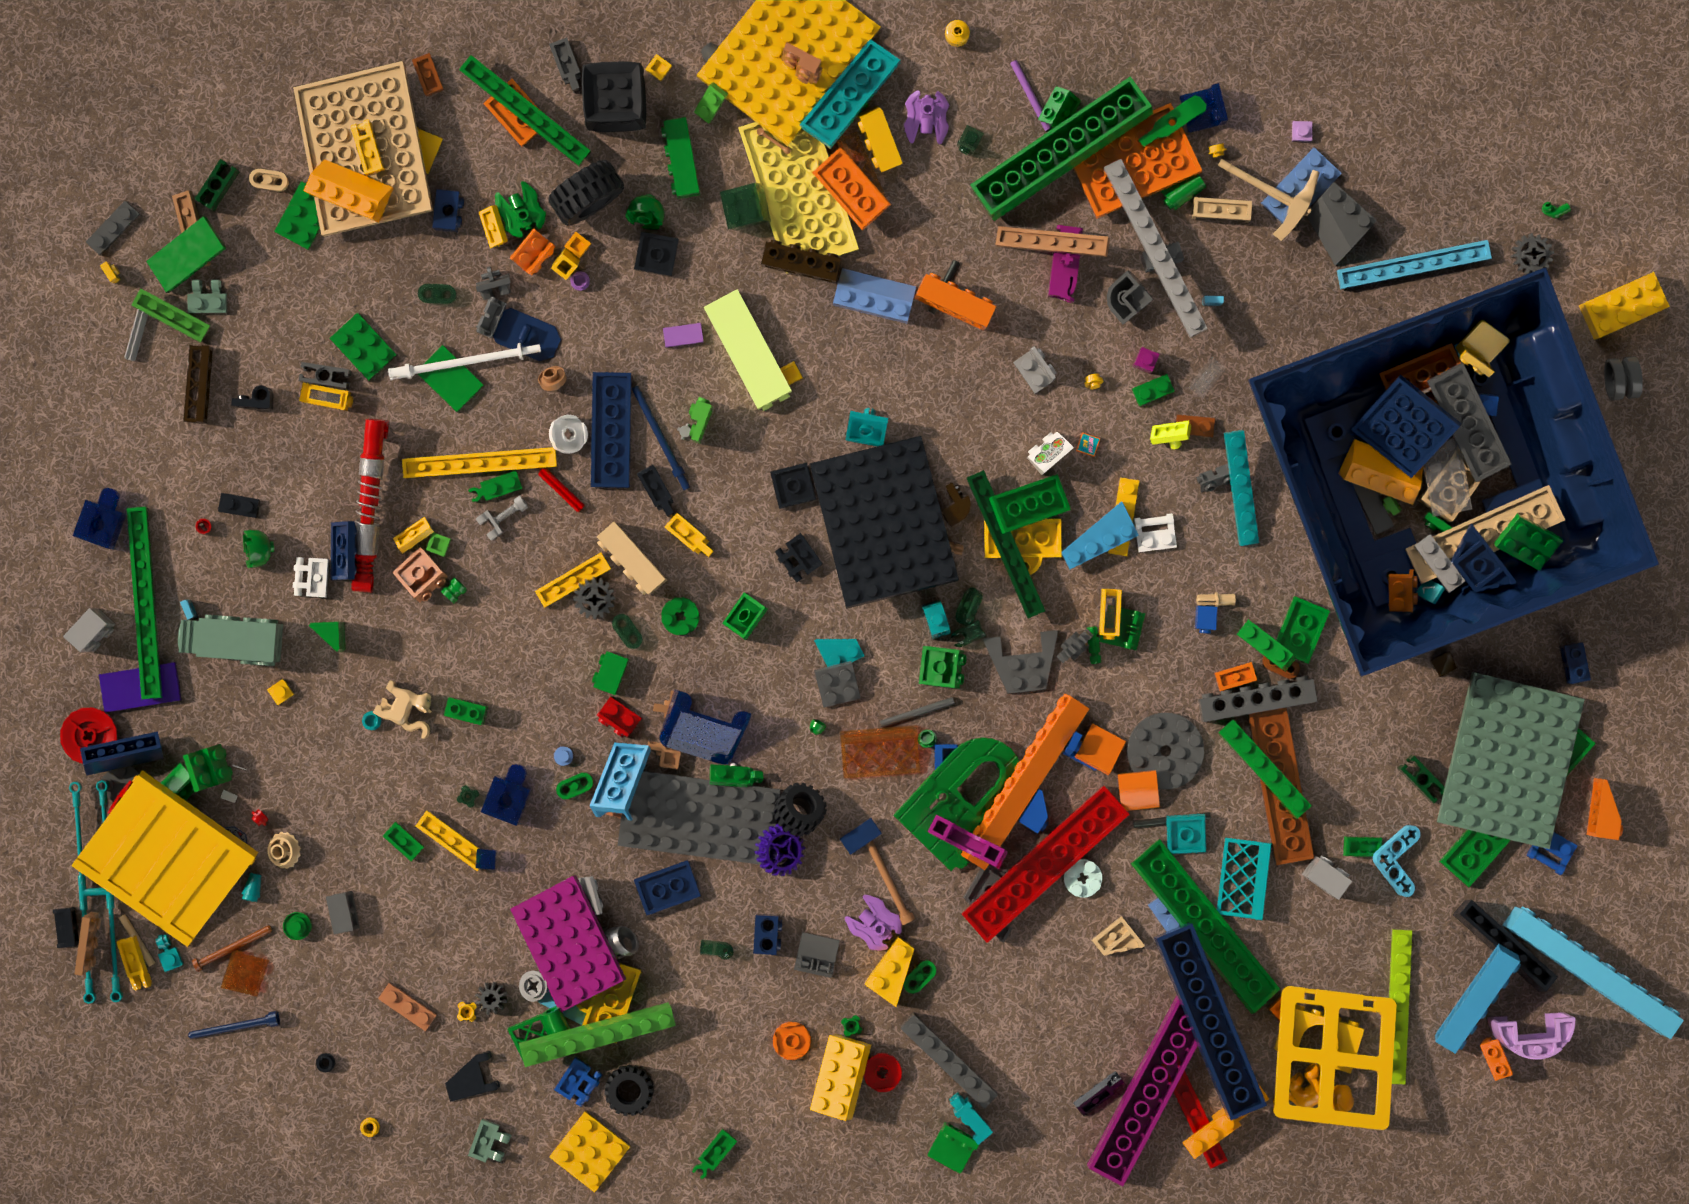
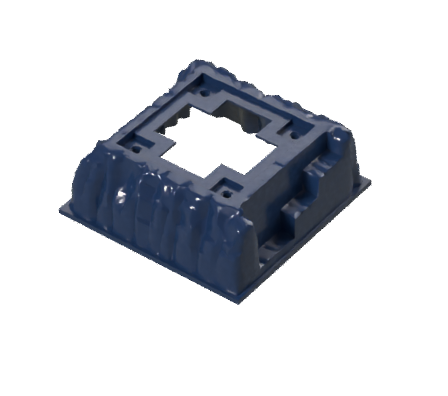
M1546 267L1248 379L1360 677L1659 565ZM1485 320L1507 336L1509 343L1490 362L1494 373L1490 377L1482 374L1484 377L1483 383L1477 382V372L1473 369L1474 366L1471 364H1464L1478 395L1479 393L1499 395L1497 415L1488 416L1491 417L1495 431L1511 462L1509 467L1517 487L1482 500L1483 507L1487 513L1549 485L1565 521L1547 528V530L1560 536L1563 542L1540 571L1500 549L1495 551L1496 556L1516 580L1515 584H1506L1498 588H1487L1484 591L1474 592L1465 581L1451 592H1448L1445 588L1436 604L1425 601L1418 596V604L1414 605L1413 612L1389 611V581L1386 575L1389 571H1392L1394 574H1409L1410 569H1414L1405 549L1415 545L1416 541L1411 528L1374 541L1353 483L1344 480L1338 474L1353 440L1357 439L1367 443L1351 429L1385 392L1379 373L1451 343L1455 349V345L1460 343L1479 321ZM1333 427L1340 430L1338 438L1334 437L1331 433ZM1437 577L1432 579L1435 583L1443 586ZM1419 579L1417 588H1414V593H1416L1419 587L1421 586Z

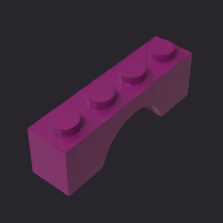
M938 815L935 816L928 830V833L997 869L1001 867L1008 853L1005 849L966 831Z

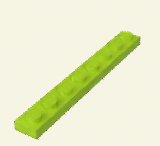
M1392 929L1389 998L1396 1002L1392 1084H1406L1412 930Z

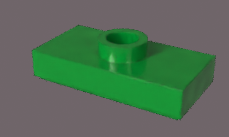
M1344 836L1343 856L1373 857V854L1382 846V838Z

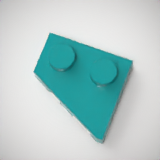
M856 639L814 640L827 667L849 661L854 662L865 656Z

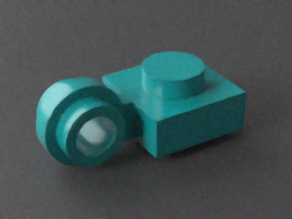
M167 934L158 935V938L155 939L159 949L163 948L165 951L158 954L164 971L167 972L184 965L178 948L169 949L168 946L171 945L169 936Z

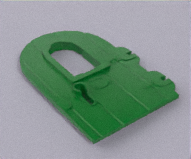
M985 737L970 739L954 749L893 816L950 871L955 867L964 868L969 862L961 855L962 850L928 833V830L935 816L938 815L973 834L975 828L983 821L986 811L990 810L994 804L995 797L1005 787L1006 780L1014 773L1015 766L1019 762L1018 757L1010 747L1001 741ZM992 761L999 768V778L995 786L991 787L978 803L973 806L964 800L961 796L962 794L957 789L980 764ZM936 799H938V802L934 805L932 809H930L929 807L933 804V802Z

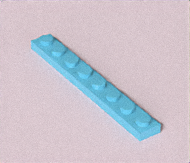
M1484 240L1337 270V276L1341 290L1490 260L1492 257L1489 242Z

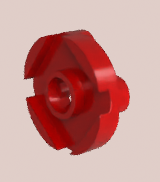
M877 1053L871 1056L867 1061L864 1072L866 1084L877 1092L893 1090L900 1082L902 1076L900 1063L894 1056L887 1053ZM881 1067H884V1070H888L884 1078H881V1075H877V1071H880Z

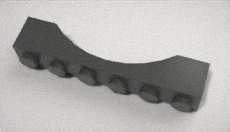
M914 1012L900 1026L904 1033L984 1109L998 1096L997 1092L959 1058Z

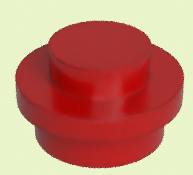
M259 809L251 813L253 815L251 819L257 826L262 824L265 827L267 825L266 822L269 819Z

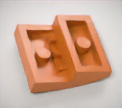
M1156 770L1117 774L1120 804L1126 811L1160 807Z

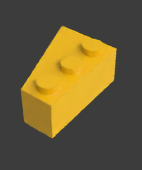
M875 106L859 113L857 116L859 120L858 126L861 133L865 134L867 140L864 141L868 151L871 150L874 156L871 160L875 169L879 168L881 172L903 164L883 110Z
M898 936L865 981L867 987L895 1007L900 997L914 947Z

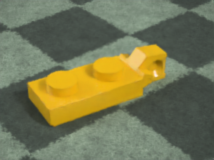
M678 513L665 526L669 532L693 552L699 554L702 551L708 557L714 552L707 546L709 541Z

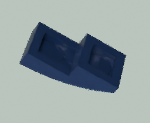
M869 818L841 837L840 841L851 855L882 833L872 818Z

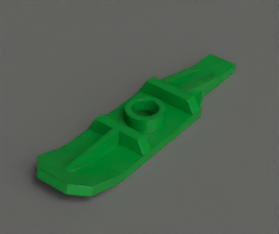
M1194 95L1157 120L1153 129L1138 139V141L1145 147L1158 138L1170 136L1192 119L1206 111V103L1201 97ZM1172 119L1176 121L1174 126L1169 124V121Z

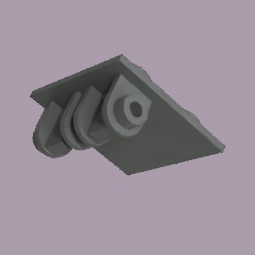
M802 932L794 970L831 978L840 940Z

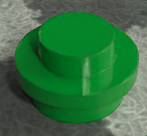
M923 730L918 735V743L923 748H931L937 742V736L932 730Z

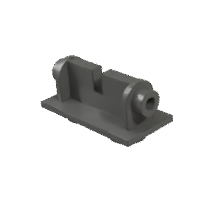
M491 296L487 300V305L483 311L485 312L484 316H481L478 325H476V332L492 339L507 303Z
M1228 463L1215 468L1217 475H1214L1212 470L1200 473L1196 477L1198 484H1200L1201 492H1210L1216 489L1217 486L1231 484Z

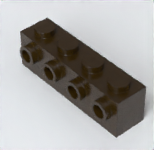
M777 240L766 242L761 261L762 267L836 284L841 259L838 258L837 254L827 253V255L819 254V250L811 248L805 251L800 249L801 246L790 244L788 247L782 245V242Z

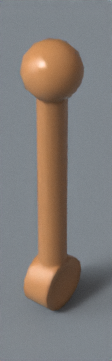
M763 128L757 129L759 136H764L780 147L785 154L791 152L789 147L783 146L766 134Z

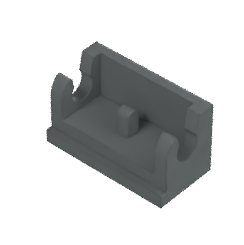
M352 891L326 897L334 934L360 928Z

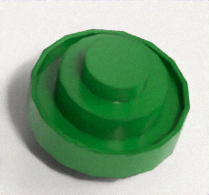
M293 912L283 922V931L292 940L304 939L310 934L312 929L311 919L303 912Z

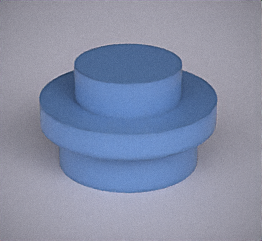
M559 747L554 753V759L561 766L568 765L573 760V752L568 747Z

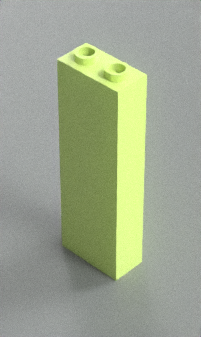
M738 289L705 306L704 310L757 409L762 408L765 411L773 406L772 403L779 399L782 402L790 397L789 393L792 390Z

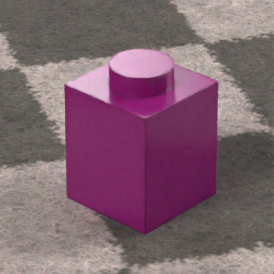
M1141 347L1133 367L1151 374L1160 354Z

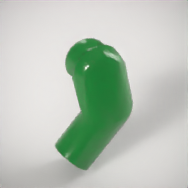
M1545 202L1542 207L1544 215L1554 219L1571 211L1568 203L1555 207L1551 205V202Z

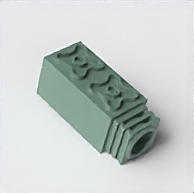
M205 615V618H199V621L181 620L178 632L179 652L196 654V657L240 660V664L275 666V662L281 661L283 624H278V620L244 617L243 621H240V617Z

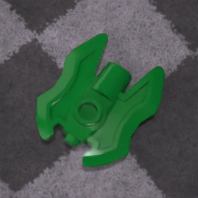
M525 181L521 182L524 200L519 193H516L508 198L509 205L499 192L495 194V205H497L499 214L505 222V231L519 238L523 237V233L520 230L526 229V231H529L534 223H536V227L540 230L546 217V212L537 201V192Z

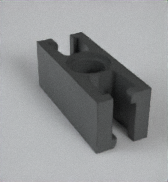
M301 362L303 371L311 368L315 369L316 372L314 379L305 378L304 374H299L298 381L349 390L350 382L340 384L334 382L336 373L345 374L346 377L351 376V370ZM324 371H328L330 374L329 379L326 381L321 379V374Z

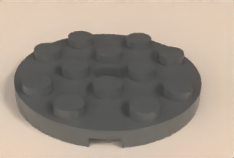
M1174 713L1153 714L1140 721L1133 729L1127 746L1128 762L1133 772L1156 770L1158 789L1178 788L1192 780L1200 770L1204 758L1203 740L1198 729L1185 717ZM1164 745L1169 746L1171 749V753L1166 757L1160 753V749Z

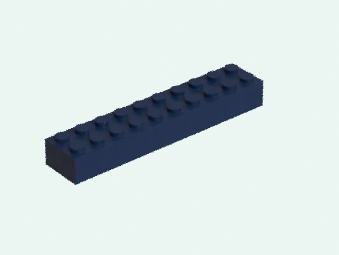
M1187 923L1155 936L1154 940L1227 1118L1234 1120L1267 1106L1193 924Z

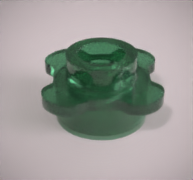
M464 785L461 788L460 796L457 797L458 803L467 804L471 808L475 805L474 801L479 796V792Z

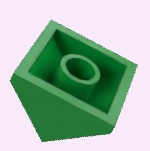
M744 592L722 624L744 640H747L768 611V608Z
M316 622L308 625L336 652H343L346 649L345 622Z

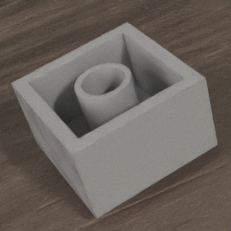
M89 608L63 637L79 652H94L101 645V639L103 637L107 638L112 634L115 623L100 609Z
M1322 855L1320 858L1314 856V859L1311 860L1302 875L1330 896L1339 900L1352 882L1348 878L1350 875L1341 868H1333L1334 863Z

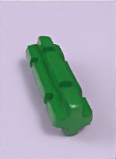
M1096 626L1088 627L1087 629L1093 634L1092 638L1088 640L1089 653H1091V656H1089L1090 663L1099 664L1102 660L1101 655H1099L1098 628Z

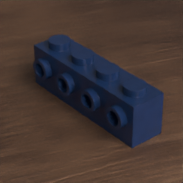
M158 731L80 748L86 776L164 759Z

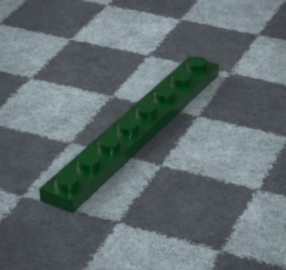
M983 470L967 477V482L1027 619L1045 612L1011 531L1005 534L1001 532L989 500L995 494L985 471Z

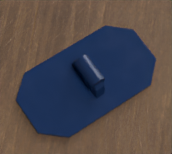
M513 308L504 310L493 335L497 344L509 349H516L518 343H521L522 347L540 344L541 352L526 354V356L537 361L554 357L561 341L555 326Z

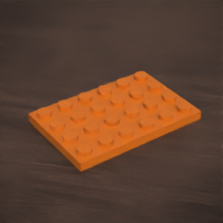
M1171 103L1153 110V114L1073 168L1096 219L1123 208L1104 171L1105 166L1119 159H1122L1141 199L1202 173L1201 166L1182 127L1170 136L1158 138L1145 147L1138 141V139L1153 129L1157 120L1174 109ZM1172 119L1169 121V124L1174 126L1176 121Z

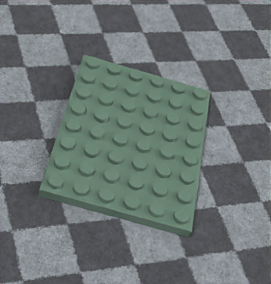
M1472 672L1437 822L1550 849L1585 699Z

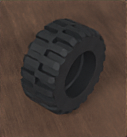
M599 160L584 167L559 184L549 195V203L564 225L572 226L594 215L610 204L623 192L624 183L609 161Z

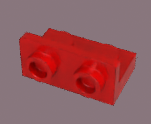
M611 696L596 715L599 717L598 721L606 727L611 725L615 728L614 733L622 738L624 736L629 737L642 719Z

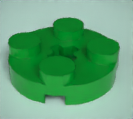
M684 597L668 601L661 613V621L664 627L674 635H686L692 632L700 620L696 604ZM676 612H685L684 616L686 619L679 622L676 621Z

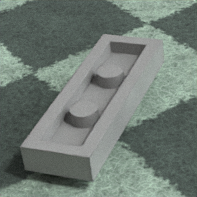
M1431 534L1414 545L1448 592H1451L1465 582Z

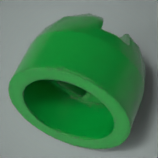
M813 719L809 728L814 735H819L825 730L826 725L817 719Z

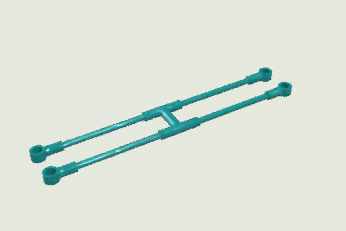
M100 780L96 784L102 807L103 822L107 818L106 805H108L107 790L109 783L106 780ZM75 781L69 785V790L72 792L73 807H75L77 851L79 856L82 852L80 791L82 790V784ZM101 782L105 784V789L100 788ZM74 784H77L79 787L77 791L73 789ZM79 872L78 887L82 917L87 915V896L106 895L107 909L109 910L113 970L110 999L113 1002H119L123 998V993L120 991V979L117 971L113 908H115L114 895L104 888L86 889V876ZM91 970L86 973L85 979L86 994L83 996V1000L87 1004H91L96 1000V994L93 992ZM114 993L119 994V999L114 998ZM88 994H89V995H92V997H93V1000H92V1001H89V1000L87 999V995H88Z

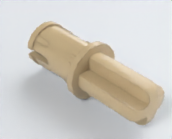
M1215 592V594H1198L1196 602L1198 606H1235L1236 598L1235 594H1218V592Z

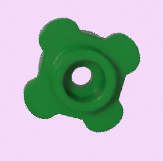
M857 1015L841 1020L845 1036L849 1037L851 1034H860L862 1032V1027L859 1025L860 1018Z

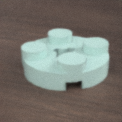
M1080 859L1064 873L1063 877L1067 890L1074 896L1081 898L1094 895L1100 889L1102 883L1100 868L1094 862L1087 859ZM1080 873L1088 875V879H1086L1084 884L1077 879L1080 877Z

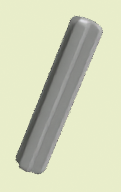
M138 309L124 356L125 359L130 361L136 360L148 317L146 313Z

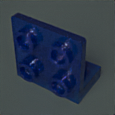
M1219 83L1211 85L1209 89L1180 96L1181 103L1194 95L1201 97L1206 103V111L1186 124L1188 133L1227 123L1228 117Z

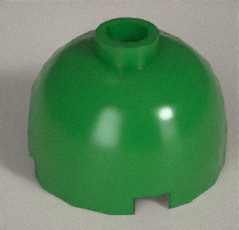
M646 194L635 197L630 202L625 216L633 225L636 222L644 224L641 227L643 229L658 230L660 225L661 227L663 225L665 211L663 205L655 196Z
M244 530L243 549L244 553L246 552V556L249 557V560L245 561L247 568H257L265 565L269 561L271 553L274 552L273 541H269L268 536L260 530Z

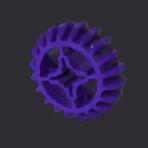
M776 824L775 827L769 826V831H763L764 837H758L761 842L755 844L759 847V850L755 851V854L759 855L756 860L761 862L760 867L765 868L766 873H771L774 876L778 874L779 876H785V873L792 874L791 869L798 870L796 864H802V861L799 859L800 857H805L801 851L806 848L801 845L804 840L799 838L800 836L797 833L791 835L790 831L785 832L783 826L780 827ZM783 835L777 842H772L776 837ZM776 847H781L780 849H782L781 851H782L783 853H780V852H779V849L776 848ZM784 858H788L783 864L777 865Z

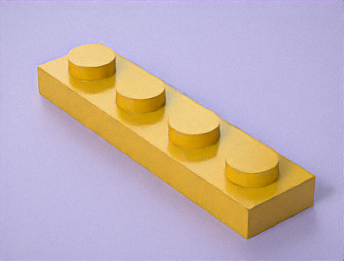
M1120 478L1116 505L1122 501L1133 522L1139 480ZM1130 540L1109 550L1108 553L1127 556Z
M601 552L535 592L544 608L575 589L580 588L578 584L582 583L584 585L586 578L590 582L592 577L597 578L611 570Z
M428 810L416 824L418 829L476 871L481 868L489 857L486 852Z

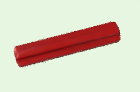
M547 468L540 470L538 475L576 512H580L585 505Z

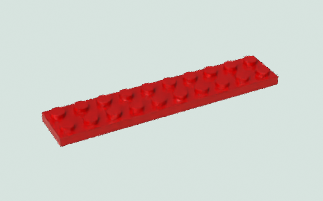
M1103 785L965 909L961 915L982 939L988 943L1130 814Z

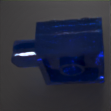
M105 488L101 491L97 503L85 500L72 536L114 550L127 515L115 510L120 498L118 491L112 488Z
M514 764L510 766L505 778L498 775L494 776L481 813L515 826L519 825L532 792L531 788L523 785L527 775V770L523 765Z

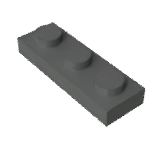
M124 201L93 233L86 243L101 256L140 214L127 201Z

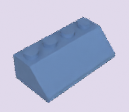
M842 268L833 306L907 324L916 286Z

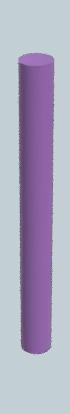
M1015 60L1010 64L1039 118L1043 109L1018 61ZM1041 122L1045 131L1052 128L1050 125Z

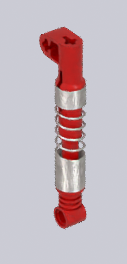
M371 418L365 420L363 453L360 455L359 466L361 479L358 483H360V489L357 491L360 494V498L356 501L359 506H362L361 509L356 510V513L360 514L361 518L355 520L357 528L355 536V546L357 548L355 561L357 562H355V565L357 567L355 579H352L351 582L352 591L372 593L374 574L371 573L373 572L371 567H374V564L371 562H374V559L377 558L380 526L374 523V519H380V517L375 516V509H381L378 507V502L381 499L379 497V490L382 489L380 487V480L383 479L385 461L382 449L383 440L388 437V420Z

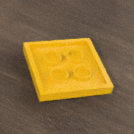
M585 1111L550 1155V1158L595 1193L628 1151L630 1145Z

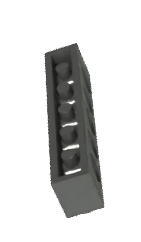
M1308 676L1297 677L1296 682L1289 683V679L1277 681L1278 685L1270 686V683L1258 684L1259 688L1251 689V686L1241 687L1240 692L1233 693L1232 689L1221 691V695L1214 696L1213 693L1202 694V698L1198 699L1201 721L1207 722L1318 702L1314 679H1308ZM1294 686L1299 689L1297 697H1293L1290 694V690ZM1274 690L1280 692V698L1276 701L1271 697V693ZM1255 693H1259L1262 697L1261 702L1255 704L1252 700ZM1237 696L1243 700V704L1240 707H1236L1233 703ZM1217 700H1222L1224 703V707L1220 711L1216 710L1214 706Z

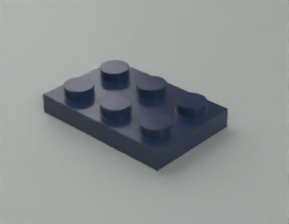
M355 521L331 522V580L355 579V555L357 552L355 546V536L357 534Z
M689 860L634 879L646 916L701 896Z

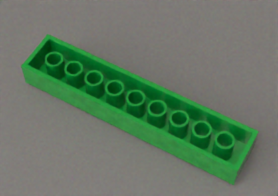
M1130 76L970 184L972 191L992 220L996 221L1153 114L1152 105Z

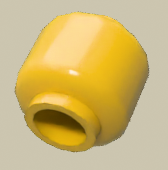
M954 20L947 25L945 39L948 44L960 47L969 40L970 29L964 21Z

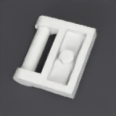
M1172 513L1162 517L1134 518L1135 528L1139 535L1136 537L1138 552L1177 547ZM1160 524H1167L1168 529L1142 532V527Z

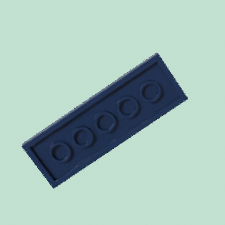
M593 372L591 487L630 488L632 373Z

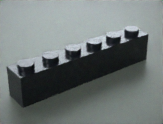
M1472 899L1464 900L1453 913L1455 918L1492 951H1494L1498 944H1501L1519 955L1521 965L1517 973L1538 992H1547L1558 978L1555 973Z

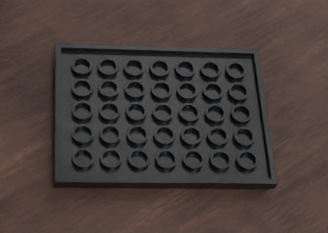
M921 436L810 463L846 609L959 581Z

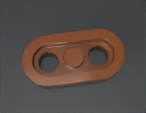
M1263 656V666L1282 677L1292 679L1300 672L1299 664L1296 661L1291 665L1293 672L1289 673L1288 671H1283L1276 664H1270V660Z

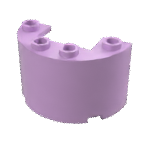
M1565 1012L1545 1013L1546 1033L1519 1035L1516 1021H1508L1507 1016L1487 1017L1489 1028L1493 1036L1499 1039L1501 1045L1517 1055L1528 1059H1545L1556 1055L1570 1041L1575 1029V1017Z

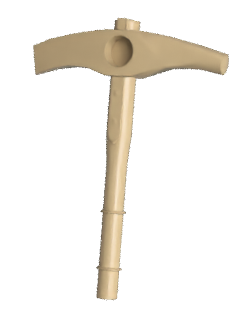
M1223 159L1220 160L1219 167L1289 206L1283 224L1273 233L1280 241L1293 230L1303 215L1308 216L1312 208L1309 205L1313 198L1320 172L1312 170L1304 189L1293 198L1235 167L1232 163L1230 164Z

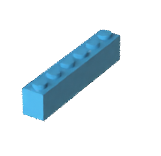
M1501 944L1497 945L1436 1032L1435 1042L1455 1054L1459 1049H1463L1468 1035H1472L1475 1032L1478 1021L1484 1019L1487 1015V1008L1491 1003L1494 1004L1497 1001L1501 988H1506L1511 974L1518 971L1521 965L1519 955Z

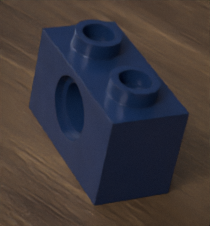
M436 189L432 226L434 230L458 232V228H461L462 216L459 215L460 209L464 208V197H461L462 194L460 192ZM447 207L454 208V212L450 216L444 214Z

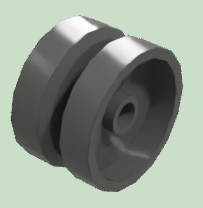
M1636 356L1625 357L1622 362L1619 358L1606 360L1604 379L1608 398L1611 401L1622 400L1624 396L1628 399L1639 398L1642 394L1643 378L1638 358Z

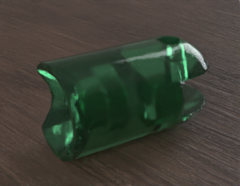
M976 620L954 631L951 639L963 634L964 640L954 645L961 648L985 637L986 634L981 628L979 620Z
M701 940L700 955L720 957L724 960H728L733 956V947L729 943Z

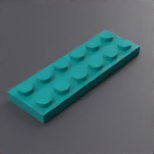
M870 39L800 123V127L831 149L901 63L900 59Z

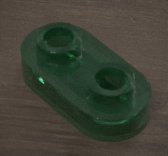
M423 284L418 289V297L426 304L448 305L456 300L457 292L451 285ZM431 291V296L425 297V292ZM450 292L451 296L445 298L444 293Z
M972 587L965 591L955 615L958 623L967 626L973 622L983 598L980 590Z
M625 614L615 616L612 626L623 643L630 649L640 647L643 642V636L630 617ZM620 620H624L626 622L625 627L619 626ZM633 635L637 638L635 643L630 642V637Z

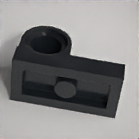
M259 385L253 389L251 399L246 395H238V398H232L231 406L273 410V392L270 388ZM262 390L267 392V397L264 400L259 399V393Z

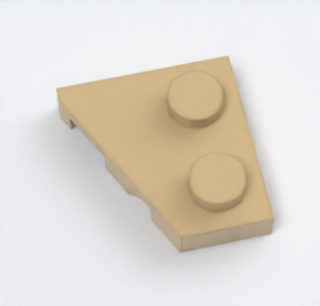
M1122 916L1092 939L1104 956L1145 946Z

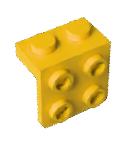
M1481 320L1456 346V349L1460 354L1459 359L1464 364H1471L1478 374H1485L1490 377L1494 373L1490 362L1509 343V339L1485 320Z

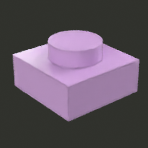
M1293 121L1292 141L1311 142L1312 122Z

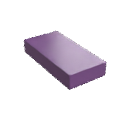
M701 323L663 328L666 348L704 342Z

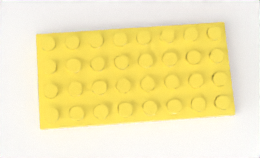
M757 122L738 127L775 240L782 242L784 246L789 247L790 244L801 246V250L808 251V248L819 250V254L827 255V253L837 254L838 257L859 250L847 212L812 173L828 158L825 145L801 129L790 145L787 146L763 128L766 134L783 146L791 149L789 154H785L780 147L764 136L757 134V129L763 128Z

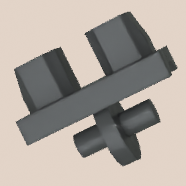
M491 266L487 267L488 273L481 274L484 281L476 283L477 292H480L483 300L490 299L491 296L494 297L491 288L499 287L501 295L511 293L510 274L499 276L501 275L500 270L492 271Z

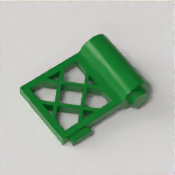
M1197 174L1160 192L1165 197L1163 202L1169 210H1177L1204 190L1206 185Z
M554 1006L542 1014L508 1027L507 1030L522 1058L519 1043L528 1041L529 1032L543 1037L571 1028L560 1007ZM540 1020L543 1025L542 1032L532 1029V1024ZM519 1028L526 1030L525 1039L517 1037L514 1031Z

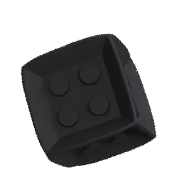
M616 61L583 65L582 101L587 130L595 132H626L646 128V88L643 76L644 69L641 63Z

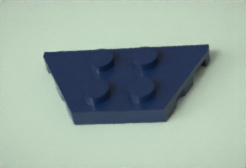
M1470 524L1451 559L1452 564L1474 592L1484 591L1487 588H1498L1506 584H1515L1516 580L1474 525Z

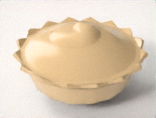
M280 832L270 839L267 854L274 865L288 869L289 867H294V864L298 862V858L301 856L299 852L301 848L294 835H290L288 832Z

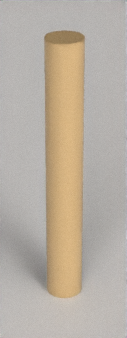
M126 914L119 917L129 936H137L147 965L150 967L155 964L154 959Z

